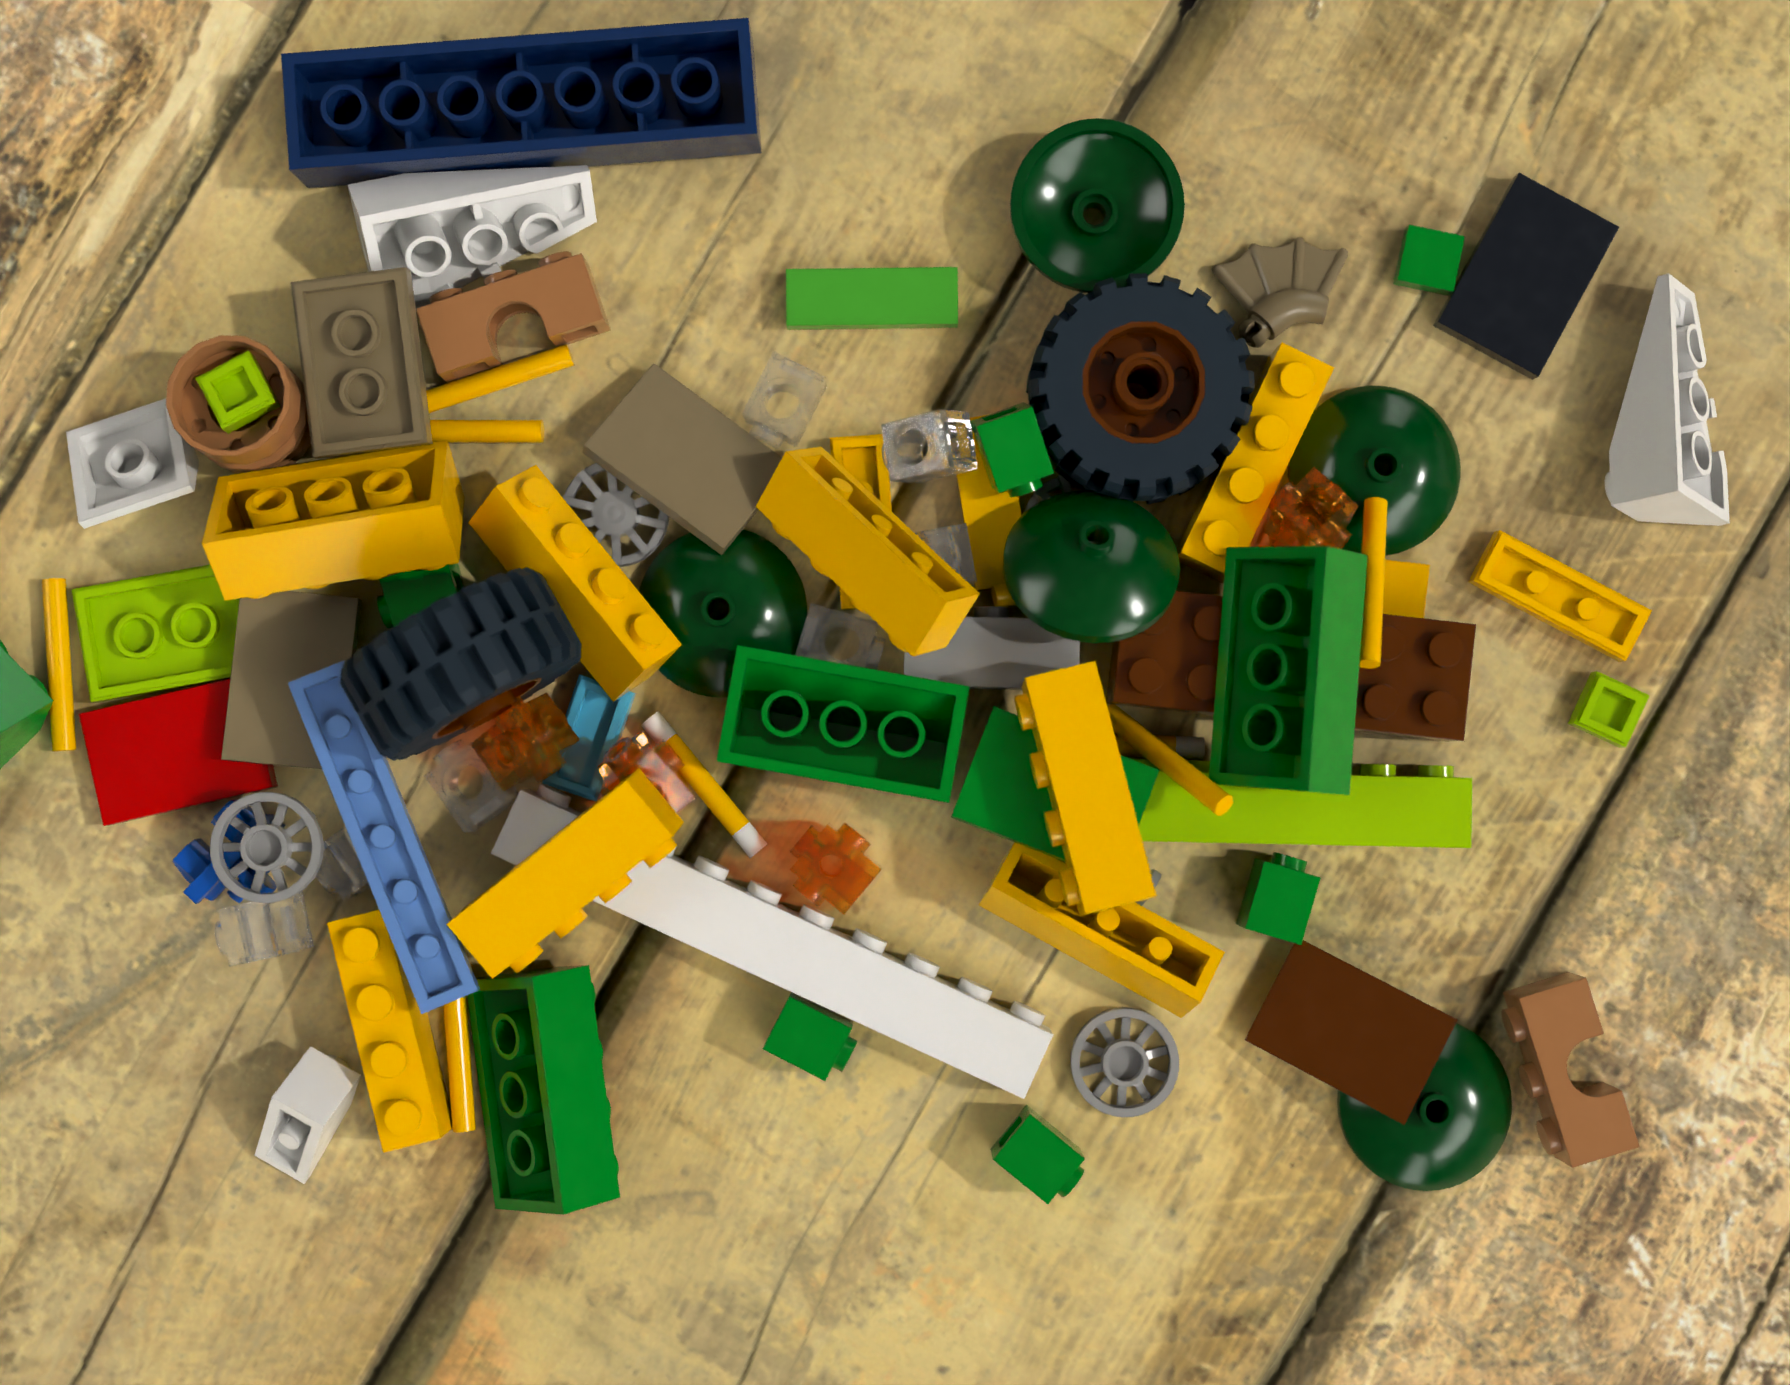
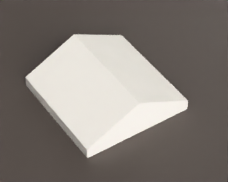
M166 398L66 432L78 523L84 529L195 492L199 460L195 449L174 429L166 407Z

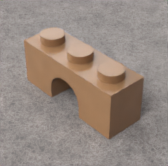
M569 251L554 253L542 258L538 262V268L520 274L516 270L500 271L484 279V286L464 293L461 288L443 290L429 298L430 304L416 308L437 374L449 383L503 365L497 348L499 329L507 319L521 313L534 314L542 318L548 338L556 347L564 344L569 345L611 331L590 266L582 253L574 256Z
M1566 972L1504 991L1503 995L1507 1008L1501 1011L1503 1024L1510 1040L1513 1043H1519L1525 1064L1519 1065V1074L1528 1096L1531 1099L1536 1098L1542 1120L1536 1122V1127L1545 1151L1549 1155L1554 1154L1555 1158L1574 1168L1640 1147L1622 1090L1605 1082L1583 1088H1575L1568 1077L1567 1061L1574 1047L1584 1040L1604 1034L1587 978Z

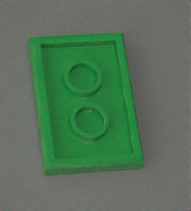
M994 706L951 818L1066 862L1062 845L1052 847L1045 825L1044 812L1053 810L1047 787L1037 789L1033 778L1029 754L1038 752L1032 729L1023 731L1018 715ZM1120 755L1139 826L1159 770Z

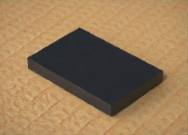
M1518 173L1512 179L1457 280L1454 292L1449 295L1433 326L1534 380L1539 377L1614 239L1619 226L1529 177Z

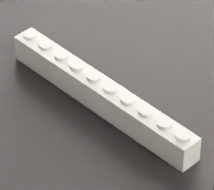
M540 784L537 792L532 789H522L518 793L491 854L517 866L582 812L569 807L572 799L571 796L550 786ZM676 848L651 868L644 861H641L627 872L633 881L609 902L604 903L599 896L592 900L1023 1099L1053 1037L1050 1028L1042 1024L1045 1018L1043 1013L1017 1001L1013 1002L1010 1009L989 1000L993 991L975 981L961 977L958 985L936 976L940 966L925 958L908 953L905 961L884 952L887 942L877 936L856 928L851 937L831 927L835 919L832 916L803 904L800 912L778 903L782 896L780 892L753 880H750L747 888L726 879L729 873V869L701 856L697 857L695 864L673 855Z

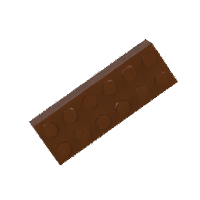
M1176 591L1171 605L1155 624L1133 637L1114 641L1106 704L1214 716L1223 596ZM1383 614L1380 666L1372 669L1359 667L1354 731L1445 742L1464 741L1476 624Z

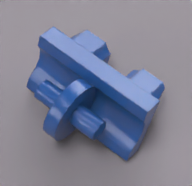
M230 800L229 802H227L225 806L213 817L211 823L215 826L218 818L226 810V808L237 800ZM251 807L242 809L236 815V817L251 828L256 826V820ZM265 814L267 824L272 823L274 814ZM230 824L225 833V836L231 841L230 843H241L244 835ZM201 838L194 839L187 844L173 859L172 862L190 883L183 893L195 904L200 903L204 898L210 901L215 900L226 888L213 868L210 847ZM223 852L224 860L229 870L243 861L240 852ZM249 867L237 876L239 878L238 882L250 889L256 870ZM266 871L260 893H273L277 889L276 883L268 874L270 871ZM230 890L227 891L234 901L240 903L243 900Z

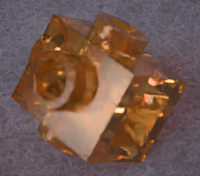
M1314 467L1298 484L1295 485L1292 481H1289L1274 495L1268 505L1272 513L1264 532L1269 536V542L1272 547L1330 546L1342 549L1352 536L1346 528L1359 505L1348 497L1338 485L1331 482Z
M547 693L526 703L521 696H517L518 703L494 718L495 724L470 744L503 792L532 777L535 778L537 783L547 779L567 764L562 754L580 741L568 724L564 713L554 704Z
M642 730L632 738L626 737L616 742L604 755L603 762L597 766L606 785L600 790L602 796L636 769L640 768L676 813L696 798L687 781L678 772L685 766L679 755L664 739L655 745Z
M846 822L838 830L828 823L821 832L811 825L790 850V853L798 859L790 869V871L798 876L793 886L816 906L820 907L826 900L843 915L882 870V866L865 853L871 843ZM826 855L837 856L842 862V870L836 874L826 872L822 867V858Z

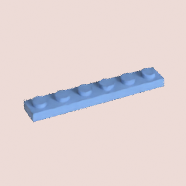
M343 660L288 682V686L420 1012L423 1014L480 990V987L461 941L447 926V923L452 918L388 760L385 756L379 754L341 686V669L346 662Z

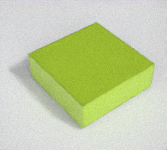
M249 350L196 378L217 421L228 434L281 407L257 359Z
M1598 671L1591 672L1568 724L1619 748H1626L1650 695Z

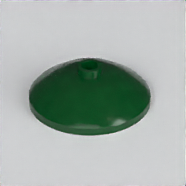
M1100 118L1084 119L1065 124L1039 140L1023 159L1016 173L1010 198L1012 229L1016 241L1027 260L1036 270L1052 282L1064 288L1082 293L1093 292L1095 283L1111 277L1115 280L1118 289L1127 287L1126 280L1129 274L1147 273L1149 277L1169 256L1179 237L1185 208L1184 192L1179 173L1161 145L1151 136L1132 125ZM1089 208L1098 209L1102 213L1104 220L1100 224L1091 225L1085 221L1083 212Z
M1362 386L1336 394L1314 410L1288 464L1289 490L1296 510L1308 528L1321 540L1334 548L1361 553L1364 500L1370 497L1386 499L1388 507L1385 556L1401 553L1415 547L1429 538L1443 524L1457 498L1461 477L1457 445L1450 429L1441 416L1430 405L1415 395L1387 386ZM1377 456L1386 457L1391 462L1392 470L1389 476H1382L1376 472L1374 461Z
M1072 491L1054 495L1038 502L1024 512L1016 521L1005 544L1003 574L1007 589L1016 605L1030 620L1041 628L1074 641L1107 643L1133 637L1151 627L1165 614L1176 593L1180 564L1178 552L1170 534L1149 511L1125 499L1092 491ZM1089 541H1097V542H1100V543H1102V544H1101V545H1095V544L1090 543Z
M743 529L723 555H720L692 533L681 536L656 556L648 567L639 587L641 595L682 644L658 670L677 686L698 695L728 698L737 645L797 655L805 636L808 618L807 599L797 570L776 545L748 530ZM716 599L726 600L730 607L729 614L722 620H714L708 613L710 603Z
M1456 1023L1405 1125L1339 1090L1337 1108L1340 1126L1348 1145L1357 1158L1374 1174L1387 1182L1406 1189L1434 1191L1451 1188L1471 1179L1493 1160L1502 1147L1510 1126L1512 1095L1507 1074L1495 1052L1477 1034ZM1433 1100H1441L1443 1104L1442 1114L1436 1119H1428L1426 1116L1427 1105Z

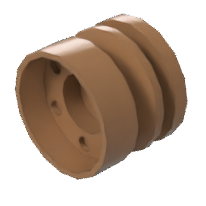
M220 335L197 343L178 360L168 380L166 407L174 429L191 447L207 456L208 459L215 462L219 467L234 474L290 466L305 455L311 443L304 384L267 346L246 336ZM249 350L257 359L281 407L228 434L221 428L196 378Z

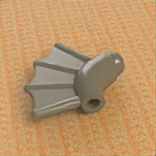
M1297 237L1294 242L1281 247H1267L1253 243L1237 260L1222 265H1214L1212 268L1214 276L1248 312V319H1245L1239 325L1240 337L1245 338L1247 345L1258 348L1267 339H1275L1294 324L1305 322L1323 324L1329 303L1328 295L1348 257V251L1345 248L1340 250H1321L1304 242L1303 238Z

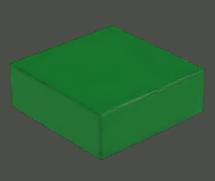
M1409 224L1404 229L1393 284L1449 296L1454 292L1465 236Z

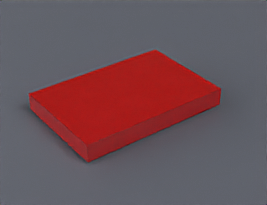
M230 679L79 714L103 826L124 823L278 787L274 766L271 764L221 760Z

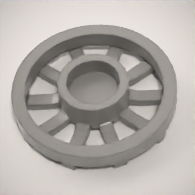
M597 463L592 464L579 472L571 481L563 495V499L571 508L576 507L591 511L592 517L584 519L582 522L587 528L593 526L598 528L594 537L599 543L602 542L606 535L611 537V558L619 567H627L639 563L650 556L661 544L667 532L669 516L661 510L659 511L658 519L639 515V508L650 504V502L643 497L633 500L631 495L634 490L627 485L623 491L618 490L617 478L608 471V491L603 493L591 477L606 470ZM583 484L596 497L594 503L575 498L576 493ZM637 524L657 528L649 543L646 544L634 530ZM627 535L639 550L634 554L622 557L621 537Z
M276 792L254 793L232 803L218 818L210 840L211 862L220 881L235 895L256 903L283 901L300 893L317 876L316 874L322 863L324 852L323 835L316 815L297 799ZM261 802L279 803L271 824H267ZM249 806L252 807L256 820V826L252 828L236 817L242 809ZM289 807L301 819L287 829H284L281 826ZM229 824L244 834L241 843H223ZM307 826L312 843H293L291 837ZM223 852H240L243 861L229 870L224 860ZM292 852H311L308 867L306 868L291 857ZM284 865L301 876L289 888L281 869ZM249 867L256 870L250 889L244 887L235 879ZM266 871L272 872L278 892L260 893Z
M1121 1007L1097 1014L1080 1029L1073 1041L1070 1066L1075 1085L1084 1099L1094 1108L1111 1116L1135 1117L1152 1111L1169 1096L1178 1077L1179 1054L1172 1035L1158 1019L1142 1010ZM1115 1018H1122L1121 1038L1115 1039L1104 1022ZM1131 1018L1147 1023L1135 1041L1130 1039ZM1098 1028L1108 1045L1105 1048L1086 1041L1094 1029ZM1156 1030L1166 1045L1145 1051L1142 1046ZM1085 1050L1101 1057V1062L1080 1067L1081 1051ZM1168 1055L1167 1073L1149 1066V1059ZM1104 1072L1106 1076L1091 1092L1082 1077ZM1146 1075L1163 1081L1158 1092L1153 1096L1150 1095L1142 1082ZM1112 1083L1118 1085L1117 1105L1107 1104L1100 1099ZM1135 1086L1144 1102L1126 1106L1127 1087Z

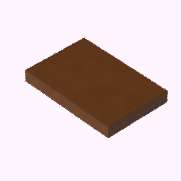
M1303 940L1301 945L1293 944L1245 1040L1405 1125L1458 1019Z

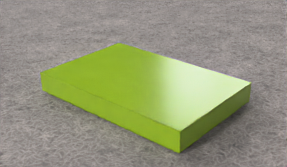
M210 564L71 589L90 702L100 703L231 679L240 598L224 600Z

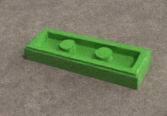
M958 267L786 269L787 330L958 328Z

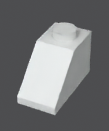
M310 1046L272 1096L254 1156L305 1184L348 1111L361 1075L353 1071L341 1058L334 1055H325Z

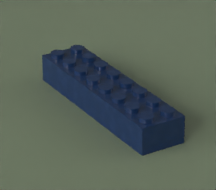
M749 18L281 54L289 170L307 188L345 186L404 173L581 165L591 167L762 153L754 45Z

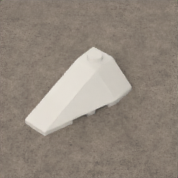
M587 165L404 173L348 184L357 230L368 271L401 267L410 269L416 308L430 304L429 298L440 291L462 288L482 276L485 279L494 273L502 271L501 266L529 251L538 254L597 222L590 170Z
M1669 273L1658 276L1609 449L1610 472L1605 476V491L1611 506L1639 522L1712 526L1730 524L1728 479L1724 451L1712 452L1706 421L1707 419L1717 417L1714 398H1708L1706 388L1698 378L1697 369L1705 366L1707 358L1695 293Z

